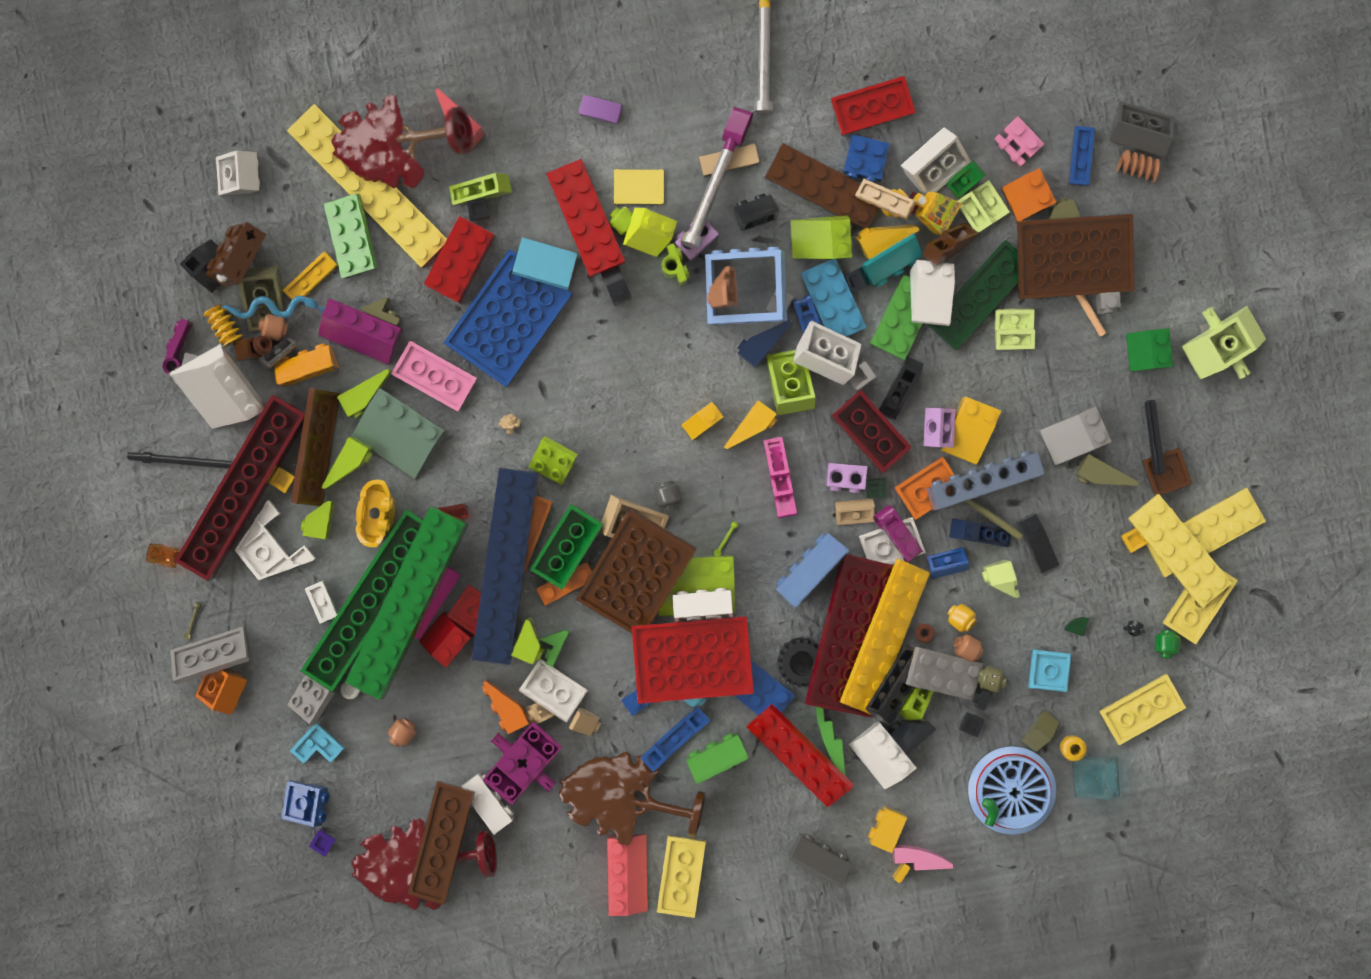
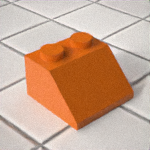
M1040 168L1001 188L1017 221H1022L1057 203Z
M228 668L205 675L195 697L214 711L232 715L239 697L245 688L247 679Z

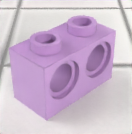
M707 220L704 227L708 230V234L700 236L702 242L698 250L692 248L685 249L681 240L685 233L684 231L675 238L677 240L675 246L680 247L682 254L690 262L719 237L717 231Z
M828 463L826 486H830V490L841 491L842 487L849 488V492L860 493V490L866 487L867 466ZM834 472H839L842 476L841 481L838 483L832 481L831 476ZM855 473L861 477V481L857 485L851 482V476Z

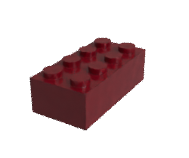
M861 390L856 392L830 416L880 473H884L912 448Z

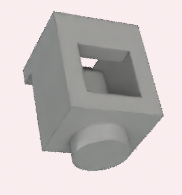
M1120 292L1096 295L1097 314L1117 313V309L1121 307Z

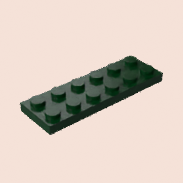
M1005 239L953 296L950 325H927L953 350L956 351L1018 283L1017 250Z

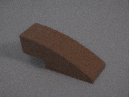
M966 222L943 231L940 238L928 242L922 255L937 266L963 250L978 237L979 233Z

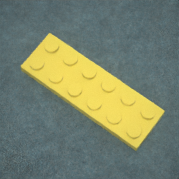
M1244 488L1186 520L1183 524L1205 551L1210 553L1266 521L1248 488ZM1146 544L1163 577L1172 574L1150 545Z
M1159 494L1155 495L1127 518L1201 608L1232 584Z

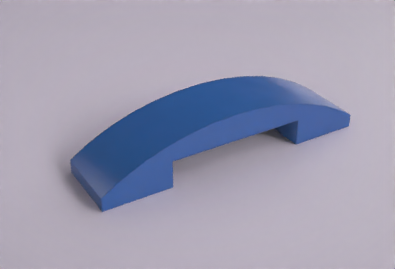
M697 706L665 733L640 758L654 772L688 739L710 722V719Z

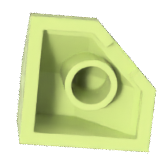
M1002 560L983 567L982 577L985 583L988 582L990 586L1014 598L1020 597L1019 591L1014 588L1018 583L1011 561Z

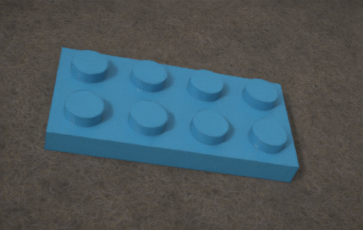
M831 259L800 273L824 327L845 337L867 328L836 259Z

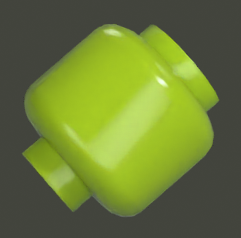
M617 207L610 214L612 217L609 222L610 226L620 235L626 234L631 224L633 213L627 207L621 209Z

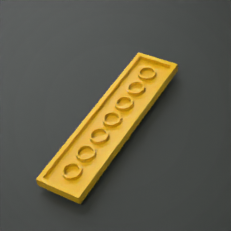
M896 559L840 699L841 703L870 714L866 707L897 658L930 575L929 572L901 559Z

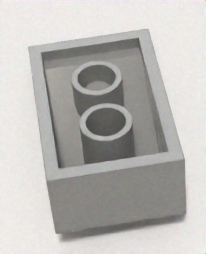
M1091 407L1039 430L1054 465L1112 442L1097 407Z

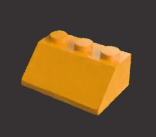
M326 343L315 346V350L310 352L308 350L300 351L293 358H290V356L283 357L279 363L274 365L277 385L284 387L339 368L333 347L330 345L326 346Z

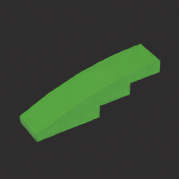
M815 707L821 737L830 759L845 775L841 737H834L832 720L824 719L823 708Z

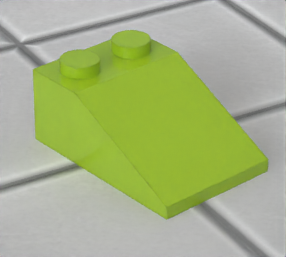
M848 215L790 220L792 258L838 259L852 257L851 227Z
M796 350L766 355L777 415L815 409V393L809 369L793 362Z

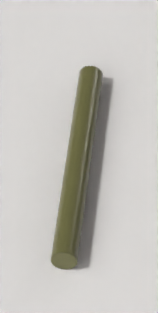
M975 500L963 501L1018 540L1024 535Z

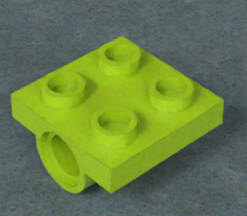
M673 243L667 246L669 256H666L662 261V271L667 278H677L679 285L683 286L687 284L689 273L686 265L682 266L681 264L683 256L680 247L676 248ZM673 263L677 268L674 271H669L666 268L667 265Z
M544 436L529 464V468L562 485L572 469L578 454Z

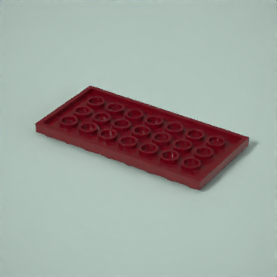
M845 554L840 559L804 704L873 718L871 714L841 703L840 699L894 565Z

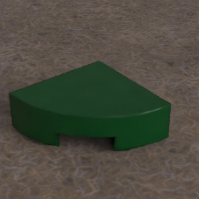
M1075 618L1067 623L1064 630L1083 636L1089 618Z

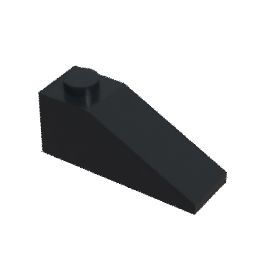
M619 266L601 273L614 306L632 298Z
M906 356L879 408L880 412L896 419L922 373L923 363Z
M1031 514L1015 522L1020 532L1024 534L1023 538L1041 573L1058 566L1059 562L1037 514Z

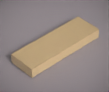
M755 144L735 148L726 171L759 164ZM721 152L699 157L703 177L713 174Z
M863 179L855 194L856 198L906 220L916 204L915 200L866 179Z

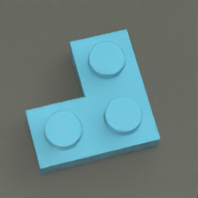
M316 722L315 726L313 725L290 752L303 764L316 751L320 752L331 763L345 747Z

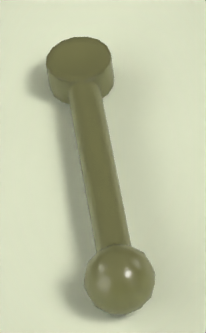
M200 602L194 603V612L187 633L184 634L185 640L192 638L191 631L198 609L201 608Z

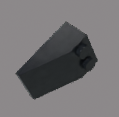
M764 193L755 196L753 201L743 200L736 203L737 206L734 207V213L741 231L778 218L780 210L771 195L766 196Z

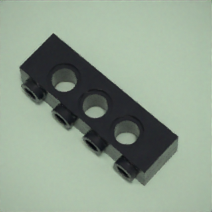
M907 645L901 650L866 707V710L875 719L890 726L914 689V686L905 684L915 648Z

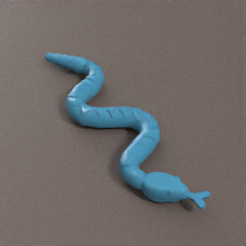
M264 296L255 298L246 313L224 305V308L232 314L244 319L252 317L260 304H266L273 315L284 319L293 315L299 302H304L309 308H318L321 313L325 309V307H319L314 299L305 296L293 298L286 311H280L269 297Z

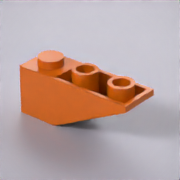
M488 679L483 682L484 686H482V689L487 697L490 696L493 702L490 704L495 714L498 713L501 719L499 724L503 731L506 730L510 734L530 723L522 704Z

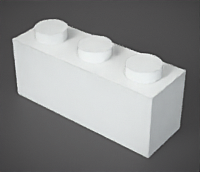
M479 772L461 787L475 791L472 806L491 832L496 834L513 821L514 817L512 815L514 812L509 805L505 806L501 801L503 798L483 781L486 774L482 775Z

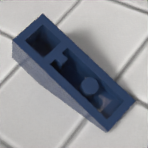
M788 320L750 337L748 341L744 339L737 347L739 349L737 354L756 368L792 322Z

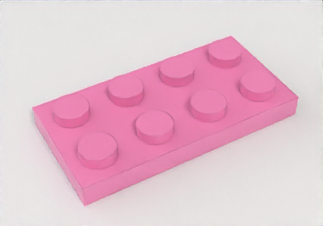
M409 341L391 373L458 412L478 379L412 341Z

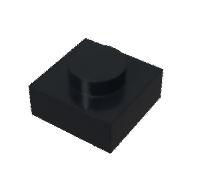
M486 198L466 201L470 221L489 218Z
M858 268L844 276L851 294L870 285L863 268Z
M979 688V691H976L974 695V706L985 710L990 692Z
M966 712L959 730L978 737L985 719Z

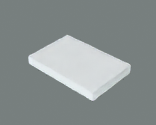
M913 517L902 520L923 550L919 555L926 553ZM877 529L858 536L866 559L891 565L895 564L896 559L904 561L884 530Z
M542 659L537 662L519 689L521 693L566 723L588 691L554 667L547 665Z

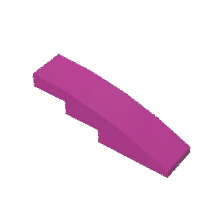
M783 438L763 440L778 519L796 516L797 510Z

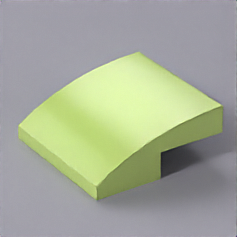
M990 180L957 201L962 204L960 207L961 211L972 228L978 233L1010 213Z
M1033 308L995 309L996 350L1035 349Z

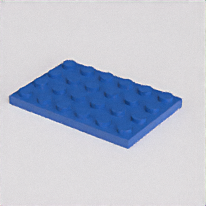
M509 249L444 341V344L506 388L573 295L569 290L512 274L517 254Z

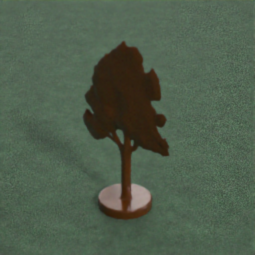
M624 752L619 756H613L612 759H609L607 756L602 758L594 757L593 760L578 766L577 770L573 771L563 780H560L562 787L558 794L562 802L569 803L574 807L570 812H567L571 821L582 826H588L593 818L596 819L600 825L597 830L599 836L608 834L611 828L617 835L615 839L620 844L629 845L637 823V816L644 814L648 810L690 818L688 836L694 838L697 836L706 792H697L693 809L656 801L650 796L649 782L659 774V767L652 772L640 758L642 755L636 757L637 764L632 762L628 752ZM636 791H641L646 800L636 799L634 796Z

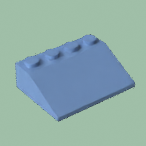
M822 533L815 540L817 544L813 549L809 547L802 554L803 559L801 562L798 563L796 561L789 568L790 574L787 577L782 576L776 583L778 586L776 590L795 608L848 552V549L829 533L825 535Z

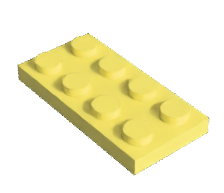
M1223 571L1232 584L1203 608L1184 589L1162 623L1193 644H1197L1238 580Z
M1164 674L1105 707L1099 713L1117 745H1121L1186 707L1167 674Z
M668 835L657 907L658 913L695 918L706 845L705 840Z

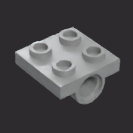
M305 675L287 706L307 723L315 726L334 692L329 691Z

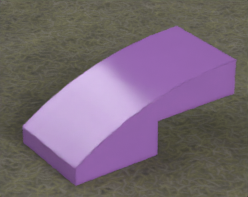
M583 95L578 114L618 124L623 105Z

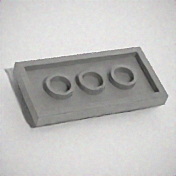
M244 627L170 650L173 682L177 685L249 661L246 630Z
M915 647L905 684L973 700L983 663L977 661L968 662L960 657Z

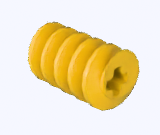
M222 304L206 311L204 317L209 318L207 320L208 324H213L211 330L217 331L215 337L220 338L219 344H225L223 346L225 348L239 341L243 335H236L239 328H232L236 322L228 321L232 315H225L227 309L221 308Z

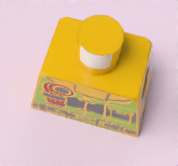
M929 191L925 196L918 193L913 199L916 205L919 206L915 216L936 235H941L943 231L948 230L962 205L960 202L939 193Z

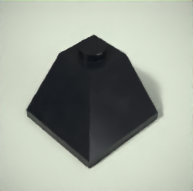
M897 720L889 727L890 731L888 733L902 750L908 754L931 735L936 728L927 721L901 720L899 722Z

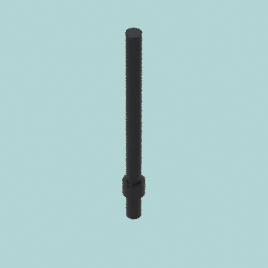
M128 452L127 454L128 460L142 461L149 464L159 462L229 469L233 462L155 455L152 452Z

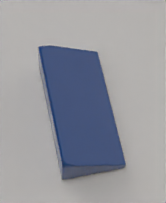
M964 547L927 556L932 579L969 570V562Z

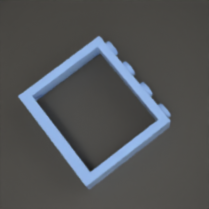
M768 247V251H760V248H749V252H742L741 249H732L730 253L715 250L711 251V254H705L707 294L709 293L710 286L715 281L714 261L775 257L777 312L716 316V308H711L707 300V323L710 325L787 321L785 252L779 250V247Z

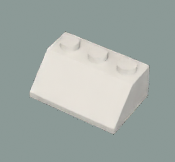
M942 128L908 158L901 167L907 177L925 196L928 191L937 192L965 168L971 160L958 137L946 128Z
M810 321L797 345L793 362L844 385L855 374L861 344Z
M726 588L715 589V592L697 590L696 593L688 594L687 591L677 592V595H673L675 622L733 618L731 590L727 591Z
M879 721L848 744L884 789L902 781L917 769Z

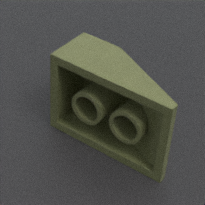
M279 265L248 269L239 284L245 313L248 312L252 301L261 296L269 297L280 311H286ZM260 304L256 313L246 319L249 331H257L260 319H264L267 314L273 315L266 304Z

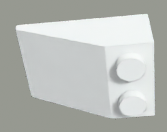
M917 260L910 270L912 322L950 325L955 285L954 264L941 263L936 266L931 261Z

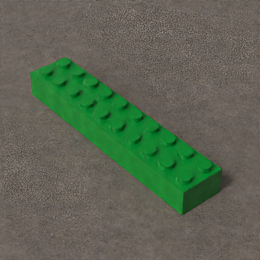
M430 506L345 683L379 700L386 697L469 523Z
M410 509L404 511L300 670V672L329 691L334 692L337 690L354 664L424 520L422 517Z

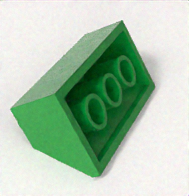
M570 504L530 570L563 590L603 524L575 505Z

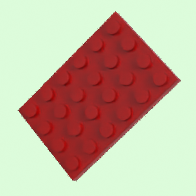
M747 616L631 626L638 704L754 694Z

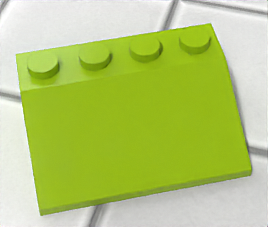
M733 556L692 557L661 606L659 616L674 615L673 595H677V592L687 591L688 594L696 593L697 590L715 592V589L726 588L727 591L731 590L732 610L735 613Z

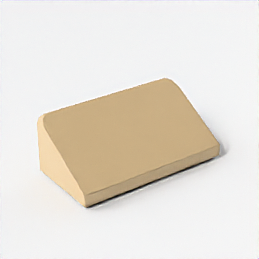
M873 499L835 502L837 525L875 522L873 519L875 515Z

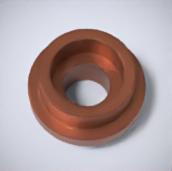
M258 336L253 341V348L258 354L266 355L271 351L272 341L266 336Z
M920 624L915 630V636L922 643L930 642L934 637V629L929 624ZM924 629L928 631L925 637L921 635V631Z

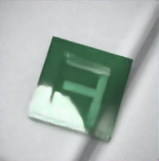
M885 478L866 479L867 499L886 498Z

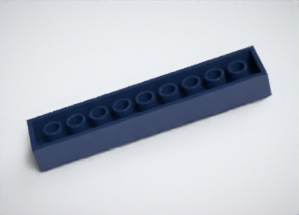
M499 468L472 660L510 665L512 662L511 655L514 648L539 473Z

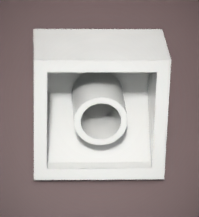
M233 151L216 157L219 195L249 194L259 191L260 180L258 178L259 163L257 152Z

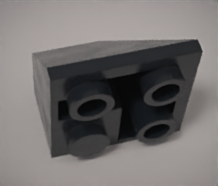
M212 239L192 250L179 264L211 293L221 285L206 275L208 271L207 265L217 254L216 249L218 245Z

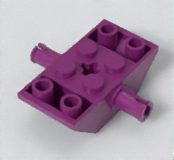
M534 721L515 743H509L499 732L490 741L503 752V756L484 777L483 781L511 805L532 781H537L547 792L556 784L543 772V769L559 752L562 746ZM525 758L527 766H522L519 759L523 760Z

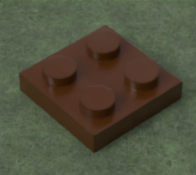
M1180 448L1163 453L1165 472L1161 475L1154 474L1152 457L1142 460L1154 496L1192 484Z

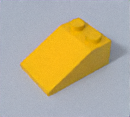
M966 396L962 397L955 414L954 448L942 447L941 451L977 465L995 428L1001 410Z

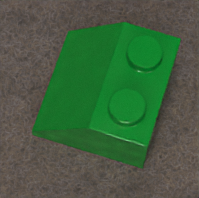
M1169 328L1126 333L1129 372L1173 367Z

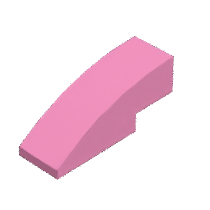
M895 845L893 850V861L895 864L912 863L914 870L953 869V864L950 860L924 848Z

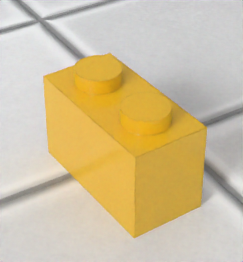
M884 806L882 810L879 809L875 818L877 820L876 826L870 829L868 838H870L869 842L871 845L892 853L907 817L905 814Z

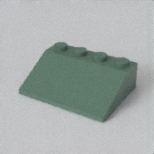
M379 388L351 437H355L373 447V452L416 479L447 431L386 390Z

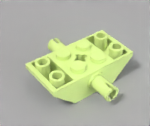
M1248 306L1223 321H1220L1213 307L1206 309L1207 311L1204 310L1202 315L1209 324V329L1181 346L1199 379L1222 371L1231 365L1239 379L1246 377L1245 374L1249 375L1251 372L1245 365L1243 358L1255 351L1266 340Z

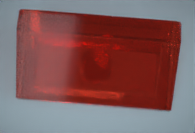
M466 503L438 508L458 519L469 518Z

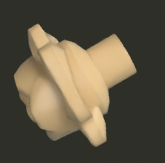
M508 414L500 419L498 426L502 427V429H507V434H513L514 428L520 427L522 421L513 414Z

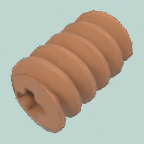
M1125 150L1118 161L1116 172L1123 168L1124 175L1130 170L1131 177L1137 172L1138 179L1144 174L1145 181L1152 177V183H1155L1160 171V160L1157 158L1153 160L1150 156L1145 159L1144 154L1138 156L1137 152H1133L1130 155V150Z

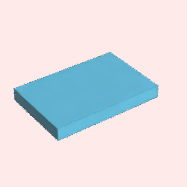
M522 237L512 274L568 290L577 253Z

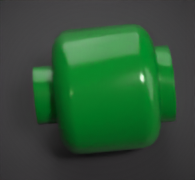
M1161 630V633L1156 635L1154 651L1159 653L1161 658L1172 659V656L1179 654L1181 638L1177 635V632Z

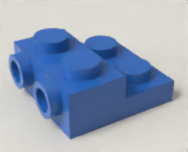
M852 134L843 173L853 179L862 177L873 183L880 182L890 143Z
M293 780L287 781L281 819L312 827L321 826L327 818V813L324 810L325 804L330 799V794L327 793L328 787L305 784Z

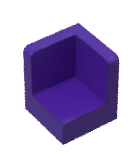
M322 827L309 847L325 857L330 852L336 838L326 833V828Z

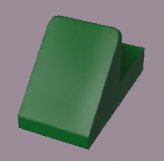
M973 160L946 185L959 199L986 174Z

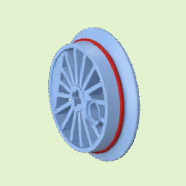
M1003 747L985 755L973 769L968 785L969 801L975 815L984 824L988 812L982 806V801L985 798L1000 797L995 800L997 805L1002 802L1003 804L999 808V815L994 827L986 826L1003 834H1022L1035 829L1049 816L1056 799V782L1048 764L1036 753L1021 747ZM1011 761H1019L1018 767L1012 764ZM1007 762L1002 767H1000L1001 763ZM1024 762L1031 764L1024 775L1020 777ZM995 767L1000 772L1002 781L990 773ZM1014 768L1015 774L1012 777H1007V770ZM1035 768L1040 772V774L1025 782ZM986 777H991L1002 787L984 783ZM1043 778L1045 785L1029 787ZM983 787L1001 791L982 795ZM1012 788H1015V789L1017 790V791L1014 793V794H1015L1014 796L1010 793V792L1013 791ZM1045 790V797L1029 794L1028 792ZM1025 797L1044 801L1042 807H1037ZM1022 801L1035 809L1036 812L1029 813ZM1018 803L1024 812L1023 814L1019 812ZM1013 805H1014L1015 815H1011V814H1012V810H1013ZM1008 806L1006 816L1000 817V815Z

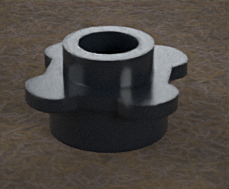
M1128 621L1127 627L1123 628L1131 636L1138 637L1145 633L1144 625L1136 621Z

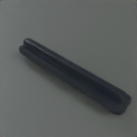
M1147 400L1145 402L1153 472L1155 475L1164 474L1165 468L1156 401Z

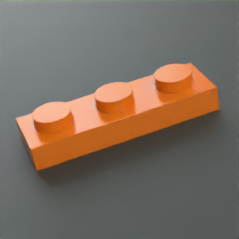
M585 562L575 569L563 590L550 582L536 588L544 605H547L585 585L592 570L588 562Z

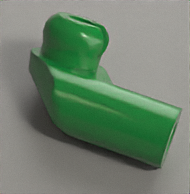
M985 798L982 801V806L986 808L988 815L984 824L994 827L999 815V809L995 800Z

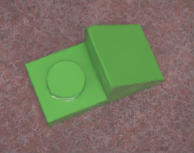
M565 629L540 639L554 646L553 649L549 647L544 657L548 659L547 665L554 666L570 630Z

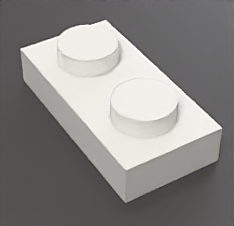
M324 581L305 588L320 624L336 617L338 613Z

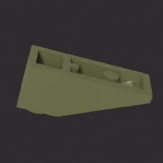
M1090 454L1084 455L1074 475L1078 476L1077 480L1085 485L1090 483L1138 486L1139 484L1138 481Z

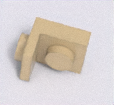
M538 703L526 707L528 720L530 722L534 721L536 724L555 716Z

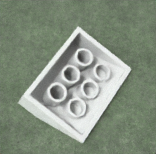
M221 344L170 372V376L212 429L247 421L260 414L264 409L262 399Z

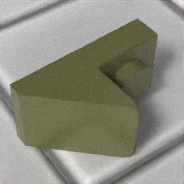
M389 297L362 307L361 311L400 327L402 322L398 318L399 314L390 310L385 313L390 302Z

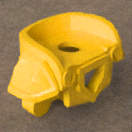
M371 480L365 484L360 493V501L356 510V535L359 541L367 547H377L383 541L386 533L391 531L396 520V502L394 497L390 495L385 481ZM374 507L380 510V516L377 519H373L369 515L370 509Z

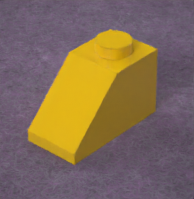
M711 402L681 426L690 438L694 440L721 420L723 415L714 403Z

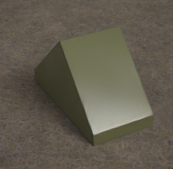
M1043 710L1021 738V741L1037 752L1052 740L1059 721Z

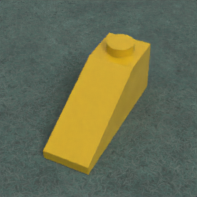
M913 224L865 228L858 233L859 235L855 239L864 256L870 260L909 235L918 232L919 228Z
M758 400L724 448L729 449L764 431L767 427L771 429L777 421L774 418L776 413Z

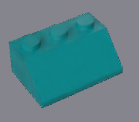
M913 233L863 263L860 268H863L871 287L875 285L880 287L888 282L886 278L893 275L895 278L904 272V267L908 265L913 267L915 262L923 256V253Z

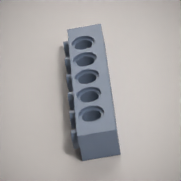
M1029 450L1020 453V457L1016 459L1013 456L1002 459L1003 463L998 465L995 462L984 465L985 469L978 471V468L966 471L967 475L960 477V474L950 476L949 481L942 482L941 479L932 482L931 487L926 488L932 509L939 510L1044 475L1038 452L1031 453ZM1018 463L1023 465L1021 473L1017 470ZM1001 468L1006 472L1004 479L999 475ZM983 474L988 477L986 485L981 480ZM965 480L970 482L969 490L964 488ZM948 486H950L953 490L951 496H948L946 494V488Z

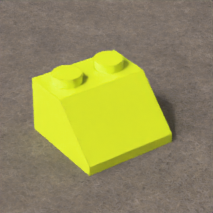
M634 208L631 224L627 230L623 245L657 257L672 240L677 221L646 208Z

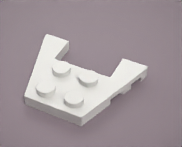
M270 500L264 504L254 523L247 530L235 549L236 553L258 580L316 559L306 545L289 557L265 527L281 514Z

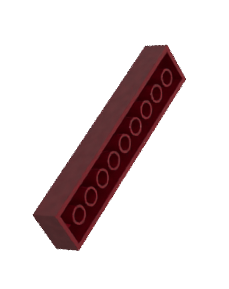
M276 395L270 397L174 562L207 581L215 578L269 486L271 478L278 467H280L303 428L304 411Z

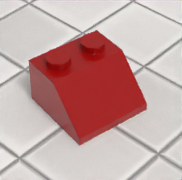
M443 612L419 642L432 657L444 667H447L473 636Z

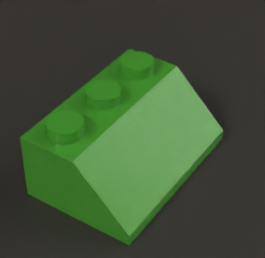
M728 733L723 736L724 740L718 743L712 741L705 745V749L701 751L696 749L688 754L689 757L686 758V761L696 784L749 759L747 750L738 733Z

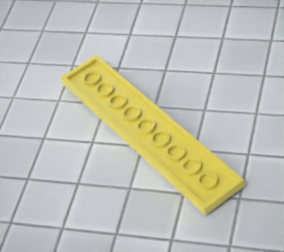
M315 104L287 130L350 195L360 194L363 209L421 268L443 248L447 238L397 188L393 189L386 183H382L381 180L377 182L365 181L350 171L348 166L333 155L334 147L331 140L334 134L341 133V131Z

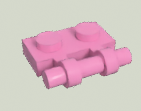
M1016 117L1003 130L1008 136L1004 139L1001 134L994 138L999 144V148L1001 150L1004 149L1011 156L1010 159L1020 167L1026 162L1021 157L1023 153L1030 158L1044 145L1019 117ZM1011 141L1020 148L1018 151L1009 144Z

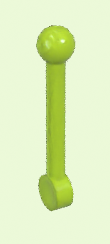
M737 522L731 523V528L719 548L714 550L715 556L721 555V550L734 529L738 528Z

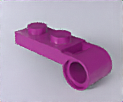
M183 318L176 322L173 330L175 333L173 338L167 342L166 357L162 364L163 371L166 374L170 375V372H172L170 370L172 362H176L177 369L182 366V361L178 357L193 322Z
M886 506L873 516L877 526L886 532L905 562H909L923 552L892 506Z

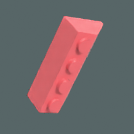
M632 834V841L627 846L624 843L620 844L615 839L617 835H608L609 916H629L648 911L646 834Z

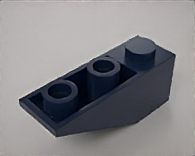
M952 519L949 537L1009 547L1011 534L999 526Z

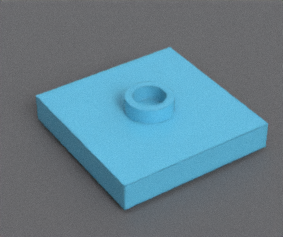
M1032 649L1028 688L1067 692L1071 653Z

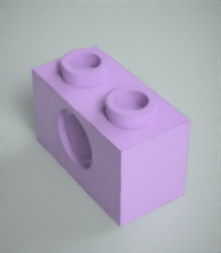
M925 409L924 446L954 448L956 409Z

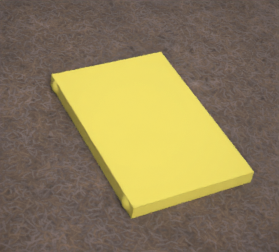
M614 169V204H664V170Z

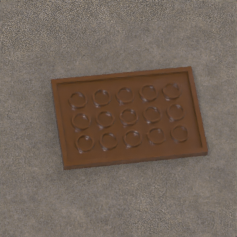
M1133 214L1017 221L1019 299L1134 291Z
M630 508L576 600L632 633L631 626L650 625L697 548Z

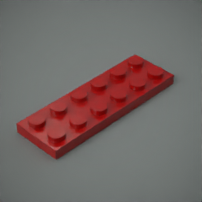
M582 159L546 173L590 278L625 264L624 257Z
M770 704L746 726L827 807L854 786L773 704Z

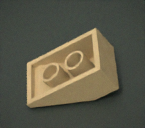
M611 495L601 521L603 526L599 532L612 538L630 508L663 528L666 526L669 515Z

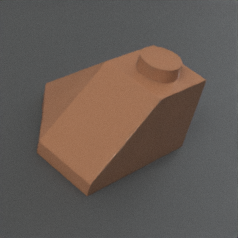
M725 267L710 286L707 300L711 308L738 306L735 267Z

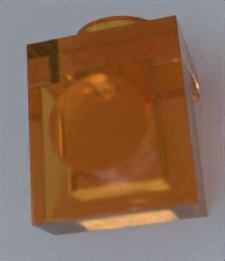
M150 543L145 561L176 568V562L174 561L180 549L163 544Z

